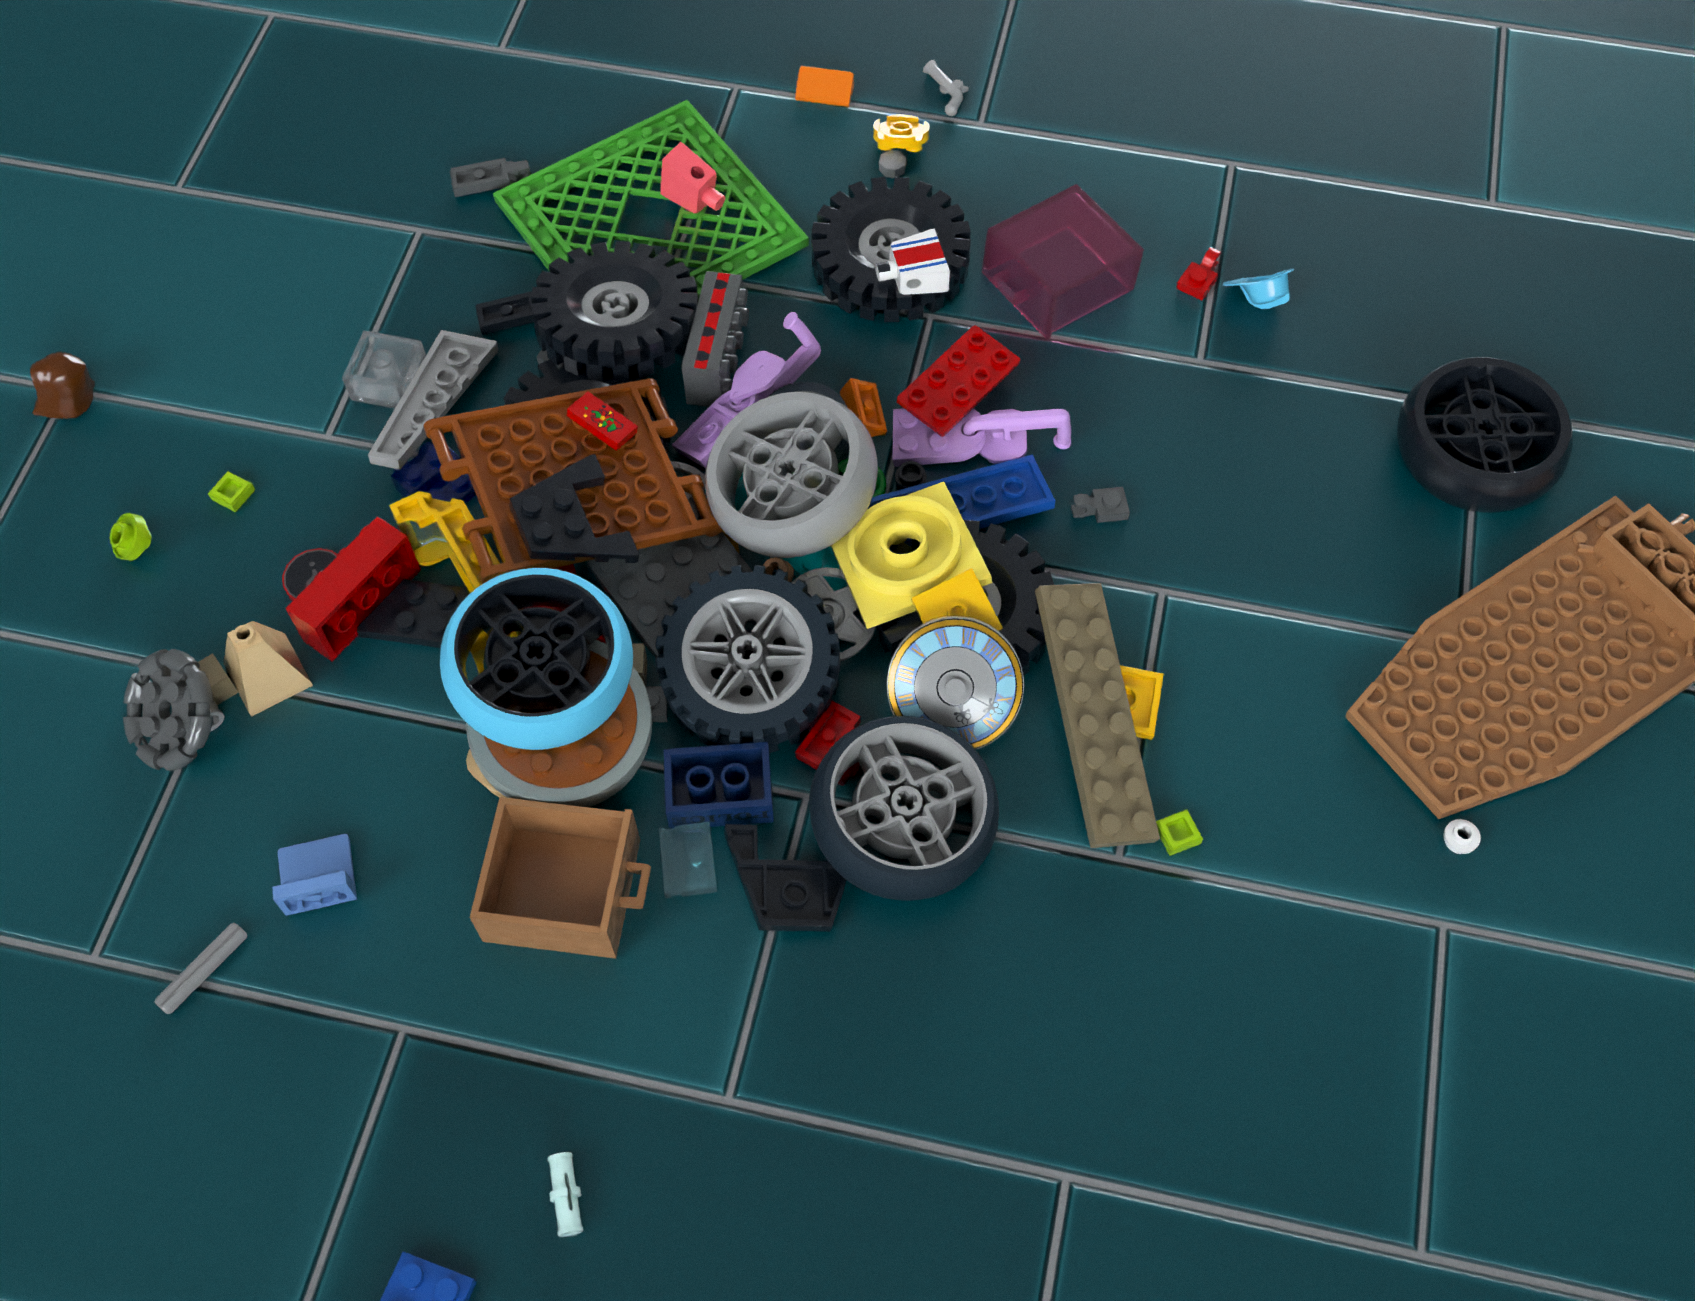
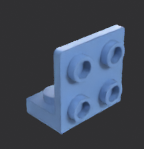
M347 834L288 846L278 850L281 885L272 887L273 900L286 916L357 899L350 838Z

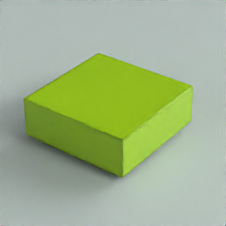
M227 471L210 490L208 495L216 503L237 512L255 491L252 483Z
M1187 809L1156 821L1159 836L1169 856L1200 845L1203 841Z

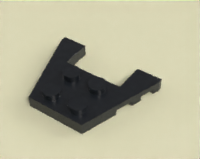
M595 454L587 456L510 498L509 507L530 559L575 561V557L594 558L596 562H608L609 558L625 559V563L638 562L639 552L629 531L598 538L594 536L575 492L581 489L604 485L605 476Z
M725 824L724 836L758 929L766 931L830 932L847 880L832 867L829 861L758 859L757 825Z

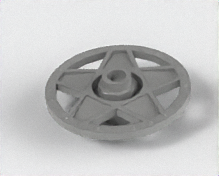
M827 567L813 569L800 575L791 583L795 584L800 579L807 584L808 593L811 596L818 594L823 600L825 612H830L833 617L834 628L838 638L855 644L853 647L840 652V661H844L859 653L868 644L876 626L866 629L853 613L857 610V606L848 586L833 591L823 576H831L845 580L841 569Z

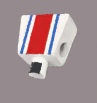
M935 229L892 242L890 244V261L875 264L878 281L895 279L899 293L903 295L949 291L950 270Z

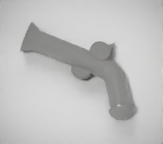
M930 60L925 64L923 72L930 74L940 84V92L944 94L949 93L952 96L944 110L948 116H955L962 103L963 93L967 92L969 87L963 86L961 80H954L952 82L937 67L936 61Z

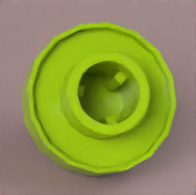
M132 513L122 514L111 529L110 543L113 553L119 559L136 560L151 544V533L148 530L146 521L140 515Z

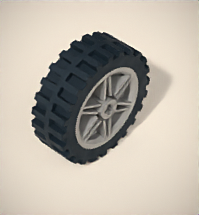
M741 565L731 566L732 574L720 577L718 570L708 573L709 582L701 586L697 580L688 586L690 595L685 600L678 595L672 602L674 613L672 616L664 615L661 622L663 634L656 638L655 646L658 652V658L655 659L656 670L664 695L674 716H678L682 726L690 734L692 732L698 734L702 743L710 746L712 742L719 745L768 742L769 753L779 751V743L789 740L790 744L793 745L800 741L799 734L806 728L811 731L818 722L817 718L820 714L824 713V711L826 712L831 705V697L837 693L839 686V638L835 632L831 613H826L824 610L823 600L818 594L811 596L808 593L807 584L802 580L798 579L793 584L788 581L787 572L777 569L775 576L766 574L765 566L754 565V572H742ZM751 620L755 621L757 625L751 633L747 632L745 624ZM721 635L727 639V642H714V639ZM779 638L786 641L785 646L773 645V643ZM746 651H753V653L750 655V659H743V656L746 655ZM719 668L724 671L719 679H715L711 675L714 669ZM776 671L782 672L784 675L783 679L779 682L771 680L773 673ZM742 688L753 689V693L745 697L740 694V690Z

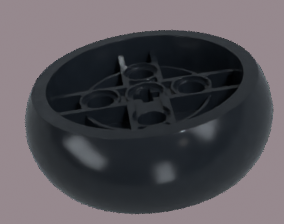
M1474 357L1446 363L1429 372L1417 382L1407 395L1400 409L1397 424V438L1401 457L1414 479L1439 500L1454 507L1474 512H1505L1521 508L1539 499L1562 477L1572 453L1573 430L1571 419L1557 392L1544 379L1527 368L1495 358ZM1454 399L1440 415H1425L1424 412L1440 402ZM1529 454H1542V462L1537 466L1524 471L1514 472Z

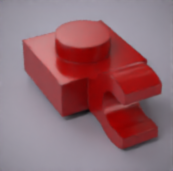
M1210 247L1200 265L1191 262L1178 280L1176 289L1203 301L1217 280L1218 273L1214 272L1219 263L1216 260L1221 252Z

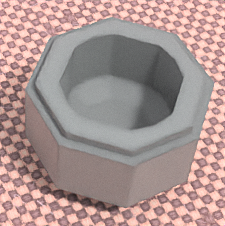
M889 150L881 154L879 171L885 177L895 178L905 173L906 157L901 151Z

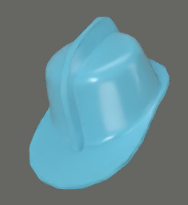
M1294 268L1272 275L1235 279L1224 282L1223 285H1240L1250 304L1257 308L1268 309L1287 303L1290 300L1288 273L1294 271Z

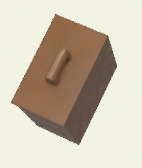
M499 797L469 917L482 942L616 959L626 908L643 909L651 871L650 865L636 863L641 839L633 811L625 809V812ZM633 874H639L641 878L637 897H629Z

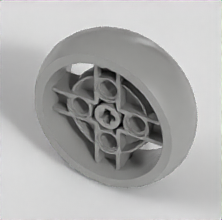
M787 392L769 396L751 404L737 414L716 439L707 461L705 474L708 504L721 529L736 543L748 550L777 558H792L812 554L831 546L843 538L865 514L876 487L878 475L876 450L872 437L862 421L850 409L834 399L809 392ZM841 439L849 443V459L843 476L839 475L838 461L834 452ZM743 472V481L748 498L740 510L737 511L735 495L740 476Z

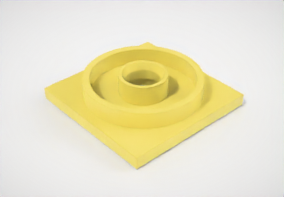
M944 481L908 495L886 499L866 510L863 517L848 534L831 545L866 629L915 612L916 609L911 601L912 597L971 568L982 587L992 583L991 574ZM907 538L920 542V546L911 553L895 554L889 550L891 545L905 542Z

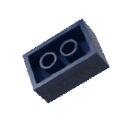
M768 742L664 749L665 812L670 830L725 826V824L745 825L774 822Z

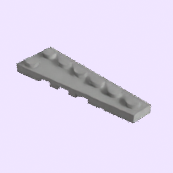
M441 330L368 454L370 463L400 470L427 438L423 428L425 422L433 418L444 417L498 352L497 341Z

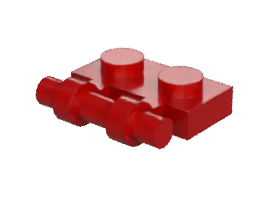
M832 700L827 711H824L818 722L796 750V758L817 770L829 749L841 737L859 726L861 716ZM858 762L842 775L838 784L844 786L850 777H855L860 770Z

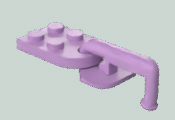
M791 312L785 317L783 326L785 329H791L803 345L786 362L783 358L767 351H759L749 357L735 372L731 390L714 401L672 444L679 454L706 468L716 439L737 414L751 404L769 397L778 388L790 383L793 384L819 357L821 347L818 341L795 312Z
M893 409L894 467H899L907 461H914L920 465L962 462L974 457L978 453L991 463H1002L1026 455L1027 430L1057 428V435L1053 439L1054 445L1059 449H1067L1071 446L1070 415L1064 409L1023 412L1015 409L994 410L984 415L972 409L945 436L941 437L906 409Z

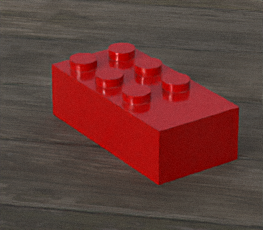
M377 516L369 525L363 527L359 535L347 547L340 550L336 558L324 570L317 573L313 581L285 608L302 640L307 645L333 662L358 636L356 630L360 623L403 579L412 580L421 571L407 535Z

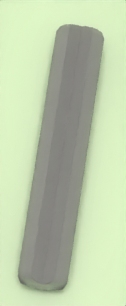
M231 923L155 998V1004L165 1013L171 1014L247 938V933L238 924Z

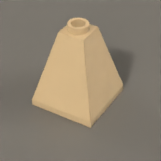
M255 621L240 625L235 630L227 633L224 665L251 717L313 686L285 633Z

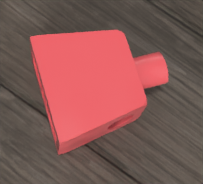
M682 142L662 159L660 194L694 214L699 213L706 205L717 211L722 207L726 198L715 189L717 175L715 170Z

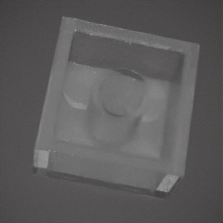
M364 330L342 376L350 399L357 402L396 408L426 357L422 342L420 340Z

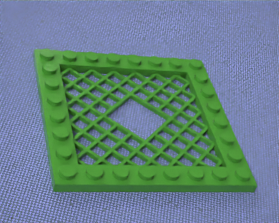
M688 100L493 193L496 204L548 270L549 264L559 257L569 262L568 252L580 247L588 255L591 252V244L594 237L608 239L606 244L608 252H614L612 248L614 240L631 242V250L634 243L668 247L667 252L671 255L674 248L688 250L686 258L675 257V264L683 262L687 268L689 266L697 267V269L690 272V277L694 276L697 284L698 301L706 271L742 275V280L809 246V237ZM678 140L685 145L687 144L697 156L715 170L717 174L716 179L720 183L716 184L715 189L719 192H726L725 202L722 205L720 215L705 214L708 205L700 213L696 214L686 211L685 208L681 207L670 240L617 233L629 195L669 200L661 195L659 191H651L653 183H661V176H656L658 168H662L661 159L663 153L668 154L673 149L672 147H666L667 141ZM647 151L657 152L655 160L642 159V155ZM622 163L633 164L631 172L618 171V167ZM639 165L653 167L651 174L637 173ZM595 176H609L607 184L594 183ZM614 178L628 179L626 187L612 185ZM634 180L647 181L646 189L632 188ZM573 187L584 188L582 196L568 194ZM590 189L604 191L602 198L588 197ZM609 193H622L621 202L607 200ZM731 196L736 202L730 201ZM548 199L560 200L557 209L543 207L545 201ZM565 202L579 203L577 211L563 210ZM585 204L599 206L597 213L583 212ZM604 208H618L616 217L602 215ZM727 208L742 210L740 218L726 217ZM544 214L554 215L552 223ZM746 214L751 218V220L745 219ZM560 216L574 218L571 226L557 224ZM683 218L697 219L695 228L681 226ZM579 220L593 221L591 229L577 227ZM703 220L717 222L715 231L701 229ZM599 222L613 223L611 232L597 230ZM722 224L737 225L735 234L720 232ZM742 227L757 228L755 236L741 235ZM558 232L569 233L566 242ZM678 233L693 235L691 242L676 241ZM574 235L588 236L586 244L572 243ZM698 236L712 237L711 245L696 244ZM718 238L733 240L731 248L716 247ZM738 241H740V242H748V243H746V244H744V245H742V246L736 248V247H737V244H738ZM693 252L708 253L706 262L691 260ZM713 254L723 255L712 261Z

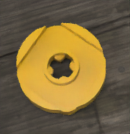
M889 115L886 122L880 123V119L874 122L873 138L878 142L877 147L880 150L889 151L894 148H905L909 152H919L922 150V144L926 143L929 139V124L925 121L924 125L918 123V117L911 115Z

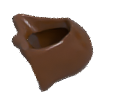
M60 351L51 353L31 365V379L37 392V400L32 414L35 416L67 419L76 418L86 412L93 401L95 382L90 378L87 366L82 359L73 354Z

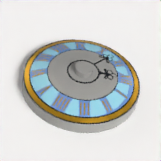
M966 616L936 618L912 630L895 650L887 674V696L894 716L918 717L939 723L959 734L975 750L992 743L1005 733L1019 712L1024 694L1022 666L1013 646L1003 634L991 625Z

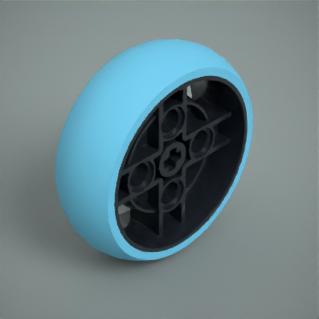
M527 568L507 572L477 587L461 602L452 615L443 635L440 652V672L444 689L453 707L463 720L481 735L495 742L528 750H543L564 746L596 730L611 716L620 704L627 690L633 666L631 637L616 605L589 581L569 572L549 568ZM534 606H550V607H557V608H561V609H565V610L562 611V612H560V611H557V610H554V609H550V608L534 607ZM484 630L489 635L484 651L483 662L485 670L469 682L466 673L467 657L475 640ZM513 631L521 632L517 637L507 636ZM562 634H569L572 636L567 640H560L557 638ZM602 635L608 648V661L602 676L592 687L585 679L590 665L589 645ZM507 676L517 677L516 680L509 683L501 681ZM563 678L568 680L563 685L552 684L556 679ZM512 704L527 709H545L553 706L558 708L557 710L542 713H521L506 710Z

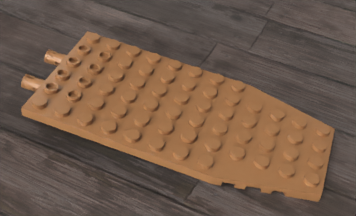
M1615 495L1426 619L1394 659L1386 665L1376 680L1368 686L1345 715L1346 719L1438 819L1566 774L1695 683V545L1685 537L1695 530V521L1692 518L1683 524L1682 522L1690 516L1688 514H1680L1676 519L1669 522L1649 503L1634 513Z

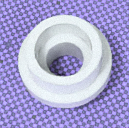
M1463 819L1451 821L1443 833L1446 846L1457 854L1473 852L1481 840L1477 827ZM1458 831L1464 833L1468 839L1461 838L1458 835Z

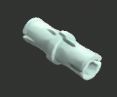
M571 1152L557 1153L547 1158L553 1188L549 1195L550 1201L555 1203L559 1237L573 1236L583 1232L578 1204L581 1190L575 1183L573 1155Z

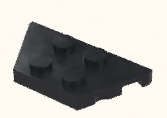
M403 579L360 623L356 631L359 637L441 648L443 635L452 615L461 602L469 595L467 587Z

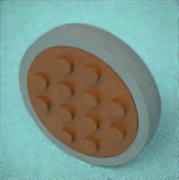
M562 634L557 638L560 640H567L572 636L569 634ZM598 640L589 645L590 665L585 679L592 687L602 676L608 661L607 645ZM632 666L627 690L616 710L596 730L570 744L543 750L519 749L503 745L481 735L468 723H466V732L469 748L481 773L505 797L591 807L607 800L620 791L633 778L641 766L651 739L652 710L645 685L638 672ZM507 676L501 681L509 683L516 680L517 677ZM560 678L554 680L552 684L563 685L568 680ZM512 704L506 710L521 713H542L557 710L558 708L553 706L545 709H527Z

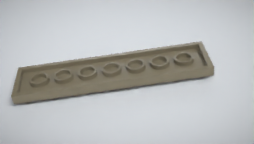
M1101 583L1040 585L1035 590L1090 848L1155 843L1160 839Z

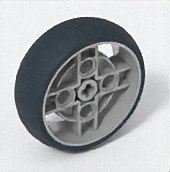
M892 716L876 719L854 728L829 749L819 764L811 784L809 800L811 825L822 853L832 867L851 884L882 898L905 901L922 900L944 894L966 881L984 862L992 848L997 833L999 801L994 780L986 763L975 748L959 734L946 726L927 719L910 716ZM899 752L914 754L926 758L942 767L943 770H939L933 764L923 759L911 756H901ZM858 762L864 775L855 787L852 806L837 811L835 805L837 784L842 775ZM881 774H891L896 780L888 781ZM928 791H937L943 798H934ZM969 803L972 816L971 833L965 845L953 855L945 840L949 837L954 827L957 814L956 808ZM875 816L881 823L871 824L865 817ZM920 833L928 841L919 842L915 840L912 834ZM868 844L886 856L908 859L911 866L884 861L864 850L862 846Z

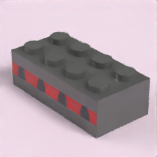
M706 271L681 366L687 404L710 407L714 401L732 388L730 375L736 372L738 365L736 351L737 349L741 350L743 346L744 333L741 330L742 326L748 325L749 308H745L748 290L743 288L742 275Z

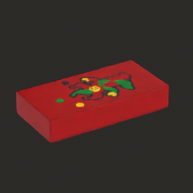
M589 391L567 408V417L616 451L637 433L638 426Z

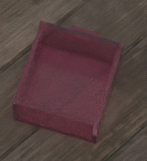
M1075 184L988 228L982 273L1042 336L1048 339L1054 331L1133 290L1144 249L1088 194Z

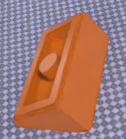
M801 66L798 74L795 100L849 107L854 89V74L848 71Z
M850 378L841 389L840 396L845 401L848 409L862 421L871 437L885 435L887 428L877 385Z

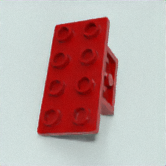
M974 325L897 396L896 402L939 436L943 437L1019 365L1020 357L981 328Z

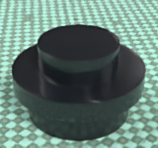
M914 461L903 463L895 473L896 484L901 489L926 483L927 475L924 468Z

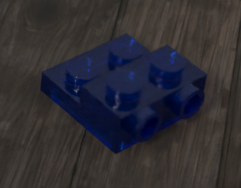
M432 442L423 444L416 457L409 462L407 461L400 470L394 469V473L391 475L396 490L404 497L422 491L431 493L433 499L450 502L454 498L463 500L466 503L476 496L468 474L461 475L454 481L443 480L439 470L441 463ZM449 447L453 460L460 459V456Z

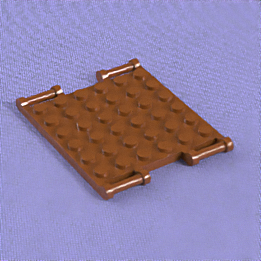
M643 379L433 418L425 422L423 428L426 436L431 438L441 463L439 470L443 480L454 481L461 475L468 474L485 516L482 519L469 521L462 527L465 539L470 541L480 566L479 576L482 584L499 575L519 569H552L594 559L589 557H575V561L530 559L509 507L511 497L592 454L596 455L604 473V485L581 489L575 492L596 538L629 531L638 550L701 535L712 537L723 531L712 514L703 491L704 483L701 477L697 474L677 477L659 436L663 438L674 436L678 432V427L666 411L659 395L660 388L655 379ZM587 391L638 426L637 433L617 451L566 416L567 408ZM641 395L648 399L657 421L651 420ZM452 431L462 459L453 460L444 433ZM684 492L691 494L702 518L701 520L696 519ZM484 534H492L502 563L493 565L483 539Z

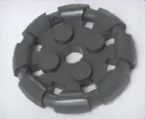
M166 649L159 650L143 659L138 665V673L131 675L124 695L123 704H127V717H123V725L129 744L134 742L138 748L136 755L146 765L156 770L165 768L167 771H174L191 763L197 757V750L205 746L213 722V717L210 716V703H214L209 679L204 671L199 670L200 664L191 655L177 649H170L169 651ZM141 704H143V717H141ZM170 705L172 706L171 716H170ZM143 736L151 737L152 739L147 743Z

